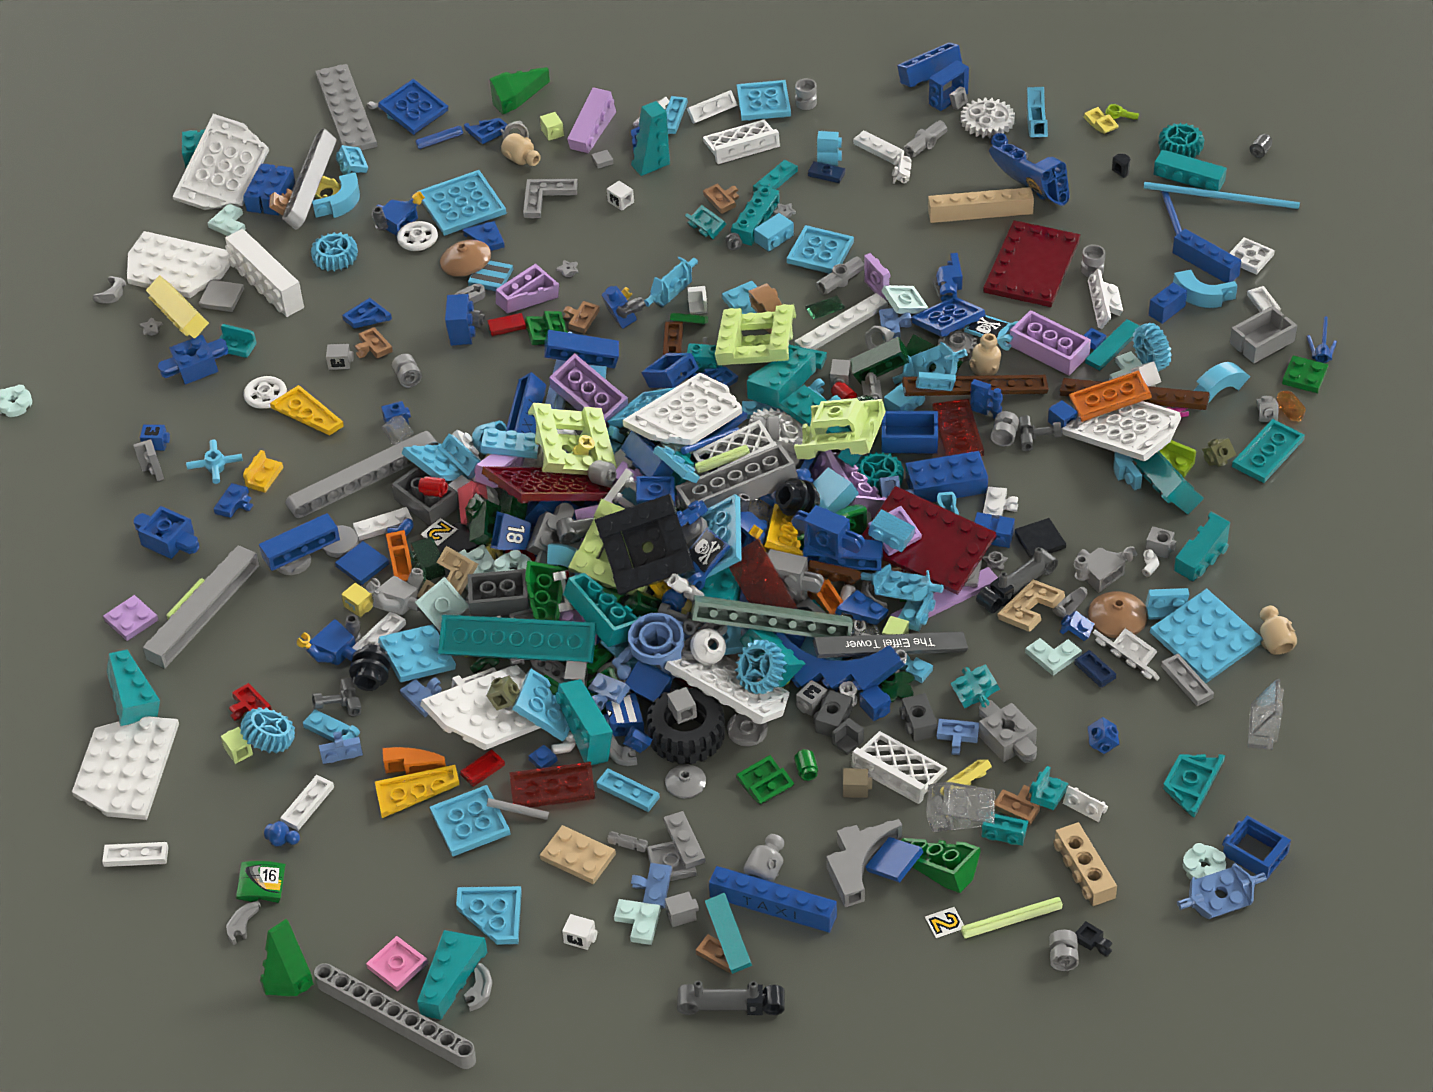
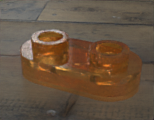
M1290 391L1278 393L1276 401L1284 414L1291 420H1302L1305 417L1306 408L1295 394Z

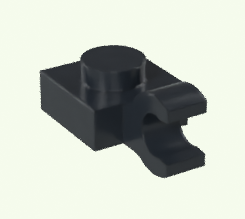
M1087 921L1075 932L1077 942L1090 951L1096 947L1106 957L1112 952L1110 948L1112 942L1103 938L1104 931Z

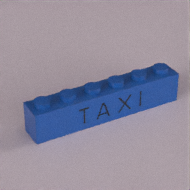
M532 372L518 380L506 431L513 430L517 433L526 434L530 432L536 434L534 415H528V411L533 403L543 402L546 384Z
M716 866L709 881L711 898L725 893L728 902L825 932L830 933L837 917V901Z

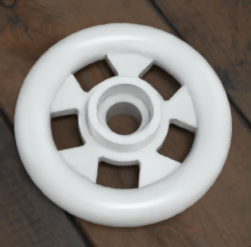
M424 221L408 223L397 234L399 245L410 251L425 250L431 247L438 238L437 229L432 224Z
M263 376L248 383L244 389L243 396L250 406L258 409L271 408L270 403L287 393V388L282 380L272 376ZM274 391H279V394L274 395Z

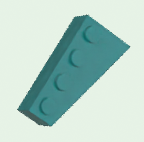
M657 101L641 108L638 124L640 130L636 135L638 141L637 146L634 147L633 153L635 157L631 163V166L640 176L670 164L667 111Z
M799 348L789 354L788 361H778L748 379V399L779 408L780 403L798 390L816 371L815 353Z
M1159 451L1146 461L1132 457L1137 463L1135 465L1142 474L1145 472L1143 475L1145 479L1151 484L1154 483L1152 487L1157 492L1163 493L1161 497L1167 503L1173 502L1189 515L1204 499Z
M585 573L568 578L563 595L586 622L595 623L596 634L607 647L628 641V631L631 625L639 618L632 613V609L627 605L622 606L618 603L617 598L613 594L605 593L603 587Z
M122 650L109 653L106 671L110 687L113 691V699L116 703L120 726L136 723L144 717H158L160 699L129 651Z
M581 679L559 683L558 692L555 695L556 701L560 705L585 765L590 766L608 762L613 731Z
M447 930L443 931L417 1001L421 1015L439 1020L443 1018L456 999V994L460 989H463L470 974L474 973L476 965L488 953L484 937Z

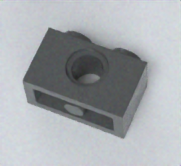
M830 690L827 697L822 699L820 711L814 715L813 723L815 724L816 733L832 737V732L849 718L853 710V697Z
M926 694L902 698V707L899 708L900 716L902 719H905L907 734H911L913 741L936 737L938 724Z

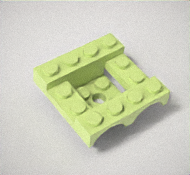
M794 304L776 306L775 312L742 314L741 308L723 310L715 351L717 365L788 361L789 340L793 339L792 320L796 318ZM772 329L771 334L742 335L744 330Z
M857 398L822 401L820 405L811 406L810 426L803 424L802 444L794 445L797 459H812L816 457L818 451L825 452L834 449L845 450L849 448L851 454L859 455L869 453L886 412L883 400L859 401ZM847 425L851 427L850 432L826 434L829 427H845Z
M532 404L528 415H534L536 420L535 443L542 446L544 454L542 472L588 475L589 466L596 460L610 462L617 468L602 408L584 407L582 411L551 409L550 404ZM557 429L581 430L582 433L581 435L558 434ZM587 435L594 440L595 445L593 449L589 450V455L573 454L572 450L574 446L578 445L580 436Z
M601 499L594 514L592 524L568 567L571 573H585L602 586L617 589L605 548L598 559L604 545L595 519L624 510L625 508ZM652 542L644 543L643 551L646 553L653 550ZM648 586L637 588L627 594L631 596L636 590L645 593Z

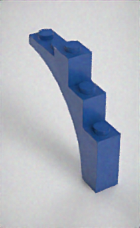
M778 632L775 634L782 640V644L787 649H791L794 652L793 655L798 660H803L806 663L791 678L798 688L800 686L804 688L811 680L817 683L822 679V682L828 689L832 688L836 692L839 690L840 684L847 681H852L858 690L862 689L865 691L874 685H879L905 665L891 645L864 658L836 661L817 658L794 645L784 633Z

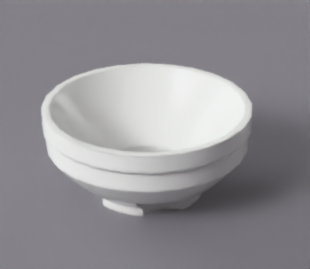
M707 628L699 630L693 635L690 649L698 662L712 665L723 658L726 651V643L718 631ZM709 639L716 641V650H711L708 647Z

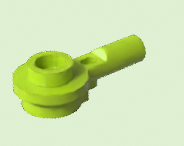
M1116 104L1109 105L1105 111V114H1109L1113 119L1126 117L1138 120L1139 113L1129 112Z

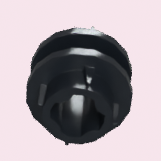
M790 478L781 484L775 493L777 505L782 513L787 516H795L799 510L810 513L815 505L819 506L820 495L816 487L807 480Z
M367 644L353 654L352 664L349 669L353 684L361 690L373 691L387 682L389 677L388 671L391 667V660L387 656V651L379 645Z

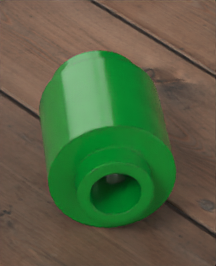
M806 749L798 751L794 756L798 775L804 781L815 779L818 775V766L814 753Z

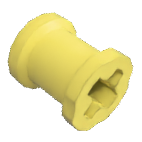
M587 435L580 436L578 445L574 446L572 450L573 454L589 455V450L593 449L595 445L594 440Z

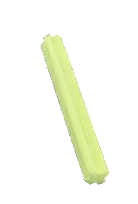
M1055 897L961 927V932L964 938H969L1060 910L1063 904L1060 897Z

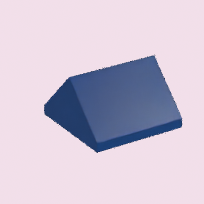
M638 660L625 683L630 687L629 691L631 693H636V696L652 704L656 698L660 699L661 694L670 692L672 676Z

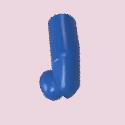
M404 519L398 528H388L387 533L405 530V535L407 536L414 526L412 519Z

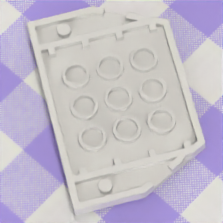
M213 114L176 188L173 199L203 210L224 208L227 204L237 207L243 206L245 202L244 194L259 166L264 162L269 148L244 123Z
M144 231L128 252L127 280L128 284L148 288L160 275L183 297L191 298L199 291L206 289L210 280L219 281L223 278L231 266L228 261L230 257L225 249Z
M698 373L625 418L623 426L650 440L693 445L742 414V406L736 401L735 396L730 394L728 386L702 373Z
M1141 401L1081 422L1078 416L1077 419L1072 420L1061 429L1065 436L1146 461L1171 441L1181 416L1180 412Z
M684 656L681 659L666 662L664 669L671 672L673 676L682 678L687 681L688 685L703 690L704 694L715 697L721 704L729 705L737 713L748 716L754 723L763 724L783 716L790 692L782 687L774 688L771 692L767 691V694L749 692L740 685V681L736 678L739 674L735 671L738 668V665L735 663L736 661L727 656H723L720 661L712 665L702 664L696 659L688 660Z
M517 664L422 699L420 705L444 731L450 734L453 731L463 736V740L473 743L483 750L541 728L512 710L514 704L497 711L486 696L491 682L498 677L510 676L518 685L519 690L521 689L526 674Z
M144 717L140 721L129 725L120 726L118 721L95 728L72 790L73 796L80 801H85L90 807L94 806L107 817L147 820L179 726L178 719Z

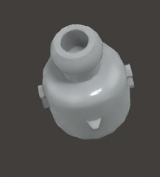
M770 834L765 839V845H758L753 848L745 863L744 874L774 882L783 865V857L779 853L784 847L783 838L776 834Z

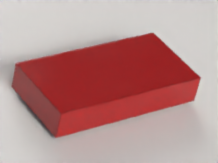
M522 313L487 320L491 336L526 329Z
M491 749L462 769L460 775L474 787L505 766V761Z

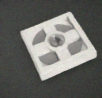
M1244 237L1230 254L1241 259L1242 269L1257 275L1274 256L1275 250Z

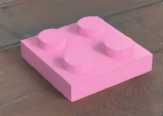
M396 936L370 959L366 965L367 969L398 992L428 964L426 957Z

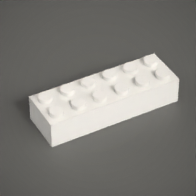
M244 229L225 237L227 244L225 248L229 253L230 258H228L230 265L233 268L235 267L239 274L248 280L250 285H254L257 291L263 294L267 301L276 307L278 312H282L288 317L304 308L299 281Z

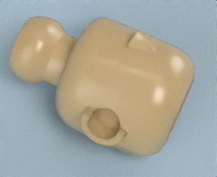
M511 133L503 140L501 151L506 158L518 165L528 164L535 166L539 163L540 154L534 150V146L528 137H523L518 133Z
M991 333L984 334L980 339V343L972 351L969 365L977 376L995 375L999 369L1001 351L996 346V336Z
M1267 606L1260 611V618L1264 621L1260 627V634L1263 639L1261 644L1274 655L1290 652L1297 644L1295 630L1291 625L1292 622L1285 617L1278 616L1279 612L1276 607Z

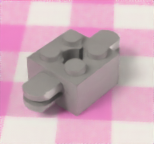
M569 503L558 505L553 514L546 511L539 516L526 549L537 555L535 562L547 564L548 544H562L559 540L556 523L562 518L573 517L574 508Z
M772 549L769 550L764 562L752 559L746 569V574L749 578L763 581L764 592L790 599L801 600L805 591L818 593L824 582L822 575L808 572L807 557Z
M989 700V706L985 703L986 708L980 704L979 716L982 720L979 721V737L1003 763L1016 755L1024 763L1034 761L1037 757V746L1035 745L1037 728L1013 703L1001 709L992 700Z

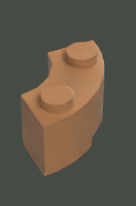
M767 283L748 291L751 307L756 313L775 312L776 306L782 305L776 289L771 288ZM764 329L768 333H772V329Z

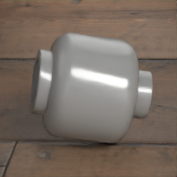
M596 460L588 468L589 479L594 484L609 486L616 479V468L610 462Z

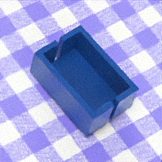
M261 163L244 194L246 211L261 213L262 208L259 199L261 198L264 214L279 216L278 212L269 208L270 195L273 192L279 195L281 193L286 194L287 188L292 191L295 185L293 168L278 166L276 168L275 165Z
M886 411L882 420V452L938 453V411Z

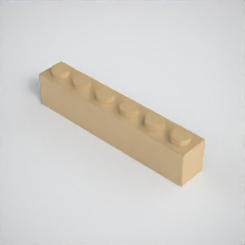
M1031 187L928 196V213L930 223L1033 214L1034 197Z

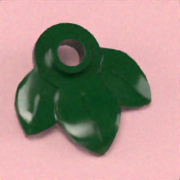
M903 671L893 673L881 682L880 686L882 691L889 695L891 702H894L897 697L902 699L914 696L913 689L909 683L915 677Z

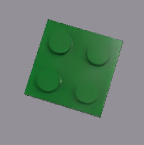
M1293 355L1283 377L1282 384L1318 394L1328 370V364Z

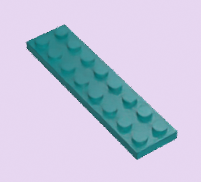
M442 615L438 654L593 663L596 626L593 622Z

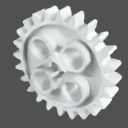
M985 97L981 101L978 98V102L972 100L971 104L967 103L966 107H963L960 122L962 127H965V131L970 130V134L976 133V137L982 135V138L988 135L991 138V135L997 133L1004 134V131L1009 132V129H1012L1015 119L1013 108H1010V105H1005V101L1000 103V99L993 101V98L987 100Z
M763 408V411L758 409L757 413L753 412V415L750 416L748 425L753 423V416H763L765 419L768 416H779L780 440L778 441L793 445L798 437H803V425L787 413L780 412L779 409L776 411L772 408L769 411Z

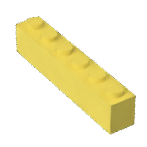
M159 275L146 289L150 294L148 298L155 303L185 336L191 335L195 339L209 324L162 276Z

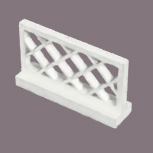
M765 119L703 137V142L714 154L717 164L780 147L779 132L777 129L773 130Z
M758 420L692 453L698 463L704 460L700 459L699 456L705 453L710 454L709 458L724 453L717 451L721 445L727 446L725 451L727 452L731 450V447L738 448L746 445L748 439L757 440L755 446L747 445L749 450H752L751 453L729 463L732 464L774 447L777 444L772 440L762 422ZM758 427L761 429L759 435L751 434L752 430ZM738 437L744 438L742 444L735 443L734 440ZM761 441L769 442L768 445L759 447ZM729 464L722 465V466L718 467V469H720V468H722V467H724V466H727V465H729Z
M881 731L861 749L857 747L852 753L851 767L868 769L869 777L917 804L923 801L924 794L947 773L945 766ZM879 740H882L886 742L887 745L877 746V742ZM900 750L904 754L894 755L893 751ZM879 751H889L890 755L880 756ZM867 752H875L876 756H872ZM917 759L921 764H911L910 760ZM906 760L907 764L897 765L896 761ZM883 761H892L893 765H888ZM923 769L924 774H914L913 770ZM927 769H935L939 772L928 774ZM909 770L910 775H906L901 771ZM917 780H926L927 783L923 784Z

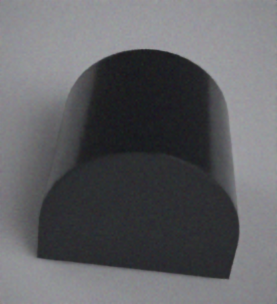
M1126 154L1113 156L1112 171L1123 178L1127 177L1130 171V157Z

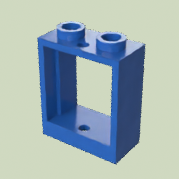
M956 60L929 78V104L942 111L951 105L949 94L957 88L965 87L966 94H968L969 67ZM952 80V86L943 91V86Z
M666 353L641 373L649 388H674L696 372L699 367L692 353Z
M1247 815L1242 822L1238 821L1234 827V832L1231 835L1228 834L1223 840V853L1228 859L1256 875L1264 872V876L1268 879L1289 853L1291 840ZM1246 834L1273 848L1264 861L1237 847Z

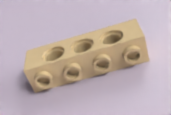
M1077 822L1056 830L1055 839L1053 840L1055 849L1061 852L1065 866L1070 867L1074 881L1079 883L1082 888L1084 898L1086 900L1089 899L1092 906L1115 899L1117 885L1080 823Z

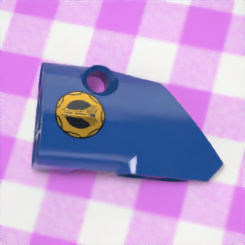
M1005 144L999 148L994 145L991 146L989 153L997 165L1018 183L1027 188L1031 187L1040 199L1044 200L1047 198L1061 206L1069 201L1067 168L1064 162L1055 157H1047L1034 164L1027 160L1025 151L1012 144Z

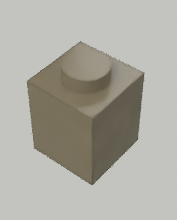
M843 768V797L868 798V790H872V777H868V769Z

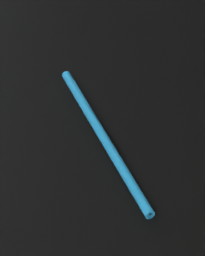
M1144 182L1143 189L1299 209L1300 202L1151 182Z

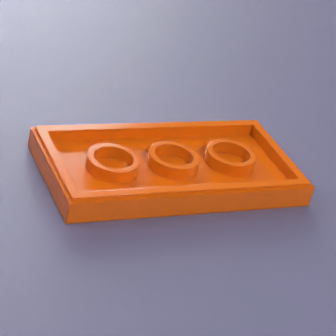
M1139 370L1069 394V398L1078 412L1081 422L1152 398L1151 392Z

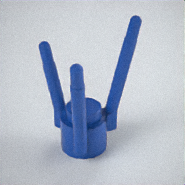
M1327 316L1324 317L1322 344L1318 345L1315 349L1311 336H1307L1312 358L1321 363L1332 360V354L1337 343L1334 340L1330 349L1326 345Z

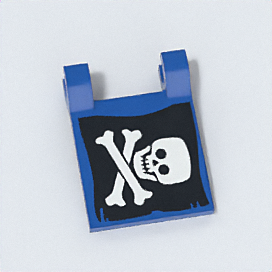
M708 527L689 549L696 574H693L688 581L699 590L704 587L708 574L731 547Z

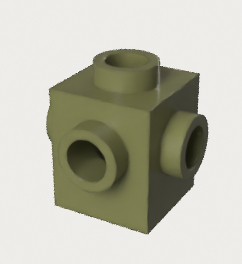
M1229 438L1213 439L1207 442L1208 446L1202 449L1204 459L1209 466L1217 465V467H1221L1228 463V459L1236 455Z
M510 676L498 677L491 682L486 696L498 711L512 706L520 690Z

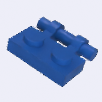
M974 379L971 383L970 410L984 415H988L989 411H991L993 419H995L997 414L1002 412L1001 402L1003 401V395L1001 394V389L996 388L993 391L991 390V384Z

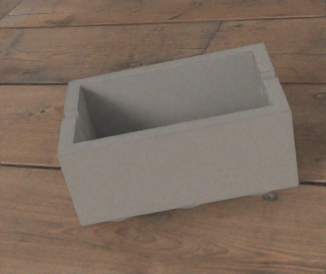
M1271 306L1232 327L1230 344L1239 352L1243 351V355L1254 364L1294 342L1297 325L1288 317L1283 318L1284 314L1274 306Z

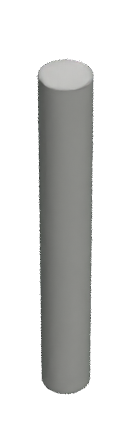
M488 798L486 805L544 820L548 819L549 814L547 811Z

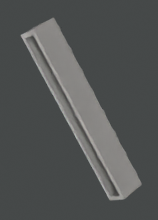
M239 545L231 551L200 587L194 590L193 594L182 603L181 607L170 616L169 620L158 629L157 633L145 643L143 649L146 660L166 668L259 567L257 553Z

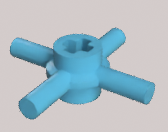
M210 440V450L205 453L204 460L186 462L187 470L205 467L212 473L213 483L218 484L220 483L219 473L224 470V465L243 461L242 454L224 456L217 450V441Z

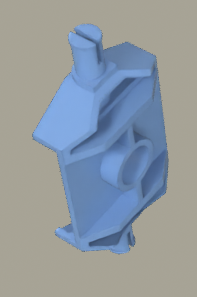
M1234 863L1231 868L1198 879L1192 877L1189 897L1177 901V905L1180 910L1191 906L1201 916L1211 919L1252 905L1255 884L1267 881V878L1264 876V872L1250 876V874ZM1222 890L1225 892L1226 897H1217L1215 891Z

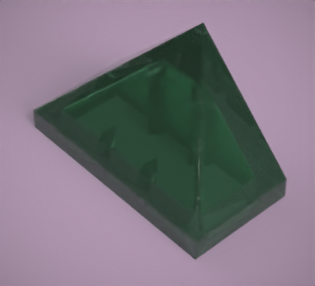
M836 295L805 306V309L814 320L845 309V306Z

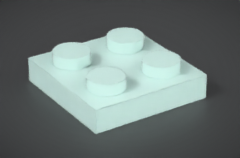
M884 285L882 293L898 314H918L928 309V306L914 286Z
M445 577L415 602L439 631L441 630L442 615H460L469 608V604Z

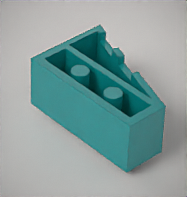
M1213 512L1208 514L1209 519L1205 526L1200 525L1197 531L1199 534L1193 541L1189 539L1175 558L1174 571L1191 581H1194L1198 576L1201 577L1209 565H1213L1220 554H1224L1229 546L1227 543L1230 522Z
M749 629L740 638L743 647L748 648V643H754V640H768L782 649L781 653L785 655L783 661L787 664L783 666L786 672L781 675L784 680L778 681V687H784L806 664L803 660H798L793 655L794 652L791 649H787L782 644V640L772 631Z

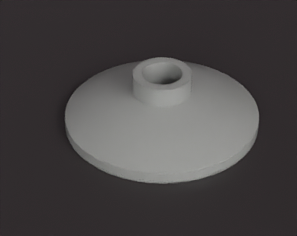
M683 764L674 767L668 772L665 778V785L668 792L675 797L692 798L704 790L706 776L700 768L694 765Z

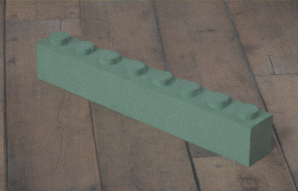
M694 595L691 609L692 621L808 637L851 636L853 627L852 619L848 616Z

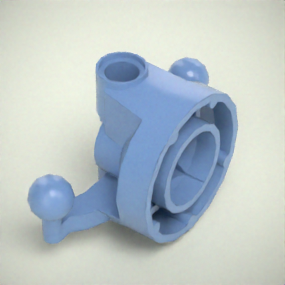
M649 613L639 617L628 631L629 646L612 660V664L617 669L618 678L627 680L632 669L624 664L633 657L640 662L655 665L659 670L672 676V679L675 678L671 672L664 668L667 661L682 658L681 651L684 647V639L687 640L691 636L684 633L683 622L663 613Z

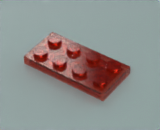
M969 399L932 403V410L938 411V431L945 455L951 456L979 451L980 455L984 456L983 445Z
M760 539L741 548V561L729 566L747 601L755 604L797 609L794 600Z
M591 762L509 772L513 804L532 808L596 799Z

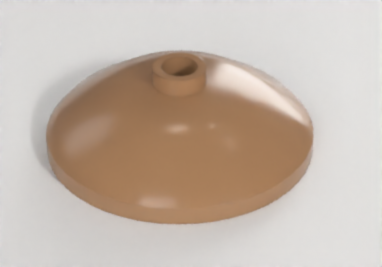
M463 240L446 249L441 256L440 265L442 270L448 275L467 276L478 272L488 264L491 259V251L489 246L482 241Z
M1112 591L1101 594L1092 601L1089 606L1088 618L1094 623L1093 628L1107 637L1117 638L1125 628L1134 635L1141 632L1147 623L1148 614L1146 606L1136 596L1126 592Z

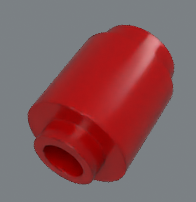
M837 382L831 388L832 396L838 395L842 400L857 398V393L845 383Z
M426 476L420 479L418 490L423 495L443 497L448 491V483H446L444 478Z

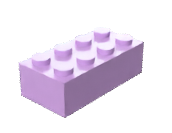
M1031 310L1010 329V335L1013 336V339L1009 344H1011L1012 348L1069 376L1090 355L1091 339Z
M573 354L549 377L550 388L578 411H582L584 407L602 408L606 427H609L607 421L628 405V398L576 354Z

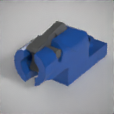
M951 253L947 266L939 267L936 278L932 282L942 302L954 296L957 297V290L962 289L963 276L958 253Z

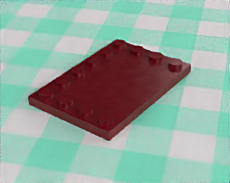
M1013 220L983 287V293L1052 307L1080 242L1081 234Z
M483 466L481 473L489 481L496 483L499 488L507 491V494L514 496L521 503H529V501L600 502L611 490L608 486L592 483L588 475L542 472V467Z
M895 486L873 519H875L881 509L890 512L902 506L922 534V538L905 547L902 552L897 551L890 556L883 549L882 560L912 574L926 576V571L929 570L930 580L933 584L943 585L944 589L958 595L995 539L996 532ZM867 527L862 534L865 540H875L872 536H869V527Z

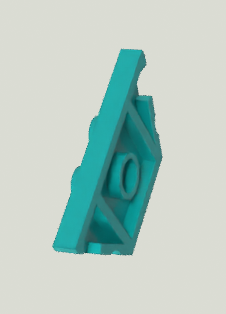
M1179 754L1163 784V789L1189 815L1195 818L1225 760V755L1218 754V758H1206V754H1197L1195 756Z

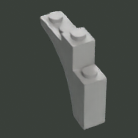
M899 819L887 821L884 824L868 827L861 831L857 825L844 827L837 831V844L841 852H834L826 856L827 870L844 907L865 901V888L862 882L865 866L888 837L902 838V824Z

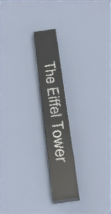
M964 632L814 637L813 639L817 658L869 656L888 645H891L895 651L901 649L907 654L966 652L968 649Z

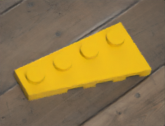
M299 385L270 403L271 409L329 436L344 427L343 421Z
M774 504L771 512L764 547L769 550L772 549L803 556V552L800 550V540H797L798 531L791 522L794 516L783 514L777 504Z
M456 765L375 781L382 818L460 785Z

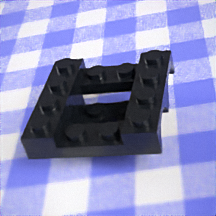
M670 494L595 519L620 596L640 587L660 583L670 578L672 574L679 575L695 571ZM652 542L653 550L648 553L644 552V543Z

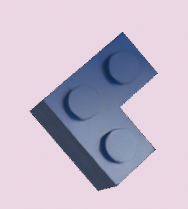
M469 294L447 295L445 322L451 346L472 344V338L476 335L475 326L471 325L473 324L471 312L474 311L473 301L469 299Z

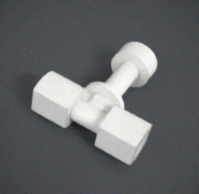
M672 574L670 578L664 580L677 593L684 592V596L691 602H693L694 595L704 596L703 592L689 585L687 579L681 578L677 574Z

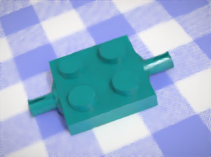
M986 664L975 668L972 672L969 667H965L967 672L963 668L962 673L964 676L958 677L950 683L963 707L967 708L972 704L980 702L981 706L986 708L985 703L987 706L990 704L987 698L1000 690L996 680Z

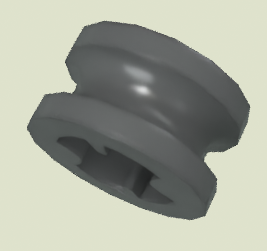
M730 233L725 238L727 247L730 250H737L742 245V240L737 233Z

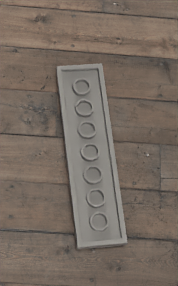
M343 64L317 70L316 76L341 144L359 147L361 151L377 147V141L348 65Z

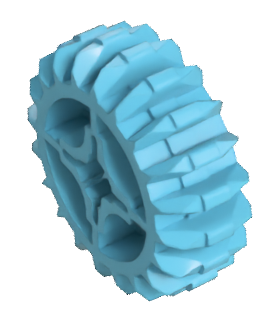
M335 232L333 234L327 233L326 236L321 235L320 239L317 238L316 242L312 243L311 256L313 262L321 270L326 269L327 272L330 270L335 272L337 269L342 271V268H348V265H353V261L358 256L355 240L348 236V234L343 235L342 232L339 234Z
M1145 323L1135 329L1133 333L1134 338H1132L1134 342L1133 347L1141 363L1145 364L1154 361L1157 371L1169 366L1172 354L1169 342L1166 339L1167 336L1163 334V330H1160V327L1154 323Z
M754 640V643H748V648H742L743 654H738L740 660L735 662L738 665L735 671L739 673L736 678L740 681V685L749 692L767 694V691L771 692L774 687L779 686V680H784L781 675L786 672L783 669V666L787 664L783 661L785 655L781 653L782 649L780 647H777L775 643L768 640ZM761 677H764L762 680L756 682L758 678L760 679Z
M258 707L257 710L252 709L248 711L241 722L240 733L243 735L244 740H248L247 744H252L254 748H259L261 751L265 750L268 753L273 751L277 754L279 751L284 752L285 749L291 746L295 737V727L292 725L293 722L288 720L287 716H282L281 713H277L275 710L271 711L268 708L263 710Z

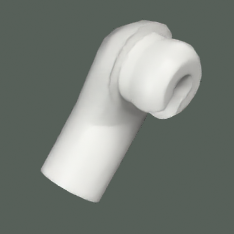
M1151 549L1143 553L1146 566L1142 573L1146 577H1149L1159 566V560Z
M847 584L842 587L840 597L843 602L853 594L852 592L856 591L854 586Z
M569 732L563 743L551 745V751L554 754L571 752L576 745L573 734Z

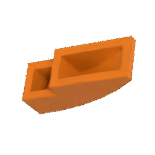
M405 530L387 533L386 539L394 576L407 582L412 570Z
M824 578L820 592L807 591L810 599H815L827 614L837 615L835 614L836 608L843 600L829 579L825 580Z
M404 747L383 748V762L386 773L405 771L406 775L446 767L445 757L434 752Z

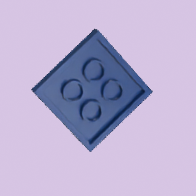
M412 79L378 103V107L413 135L447 112L449 107L415 79Z
M954 296L911 316L913 324L941 337H945L955 330L963 329L965 325L979 321L980 318L986 315L984 309Z

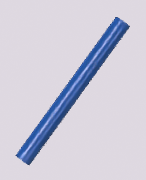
M1161 191L1177 235L1182 229L1169 192Z
M736 427L698 441L693 445L684 446L681 448V453L685 455L701 449L739 430V428Z

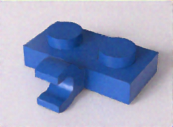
M231 483L213 508L215 514L232 518L238 508L250 511L253 504L249 503L251 497L247 496L249 493L248 487Z

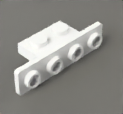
M1096 269L1089 276L1088 284L1098 328L1102 329L1111 319L1110 313L1120 316L1123 308L1118 287L1114 284L1103 282L1101 270Z
M1126 628L1114 642L1097 630L1093 631V634L1096 636L1095 641L1102 647L1107 645L1111 648L1110 652L1116 657L1120 658L1122 656L1127 659L1125 662L1133 669L1136 667L1141 669L1140 673L1147 679L1159 680L1160 677L1157 673L1147 666L1157 653L1153 647Z

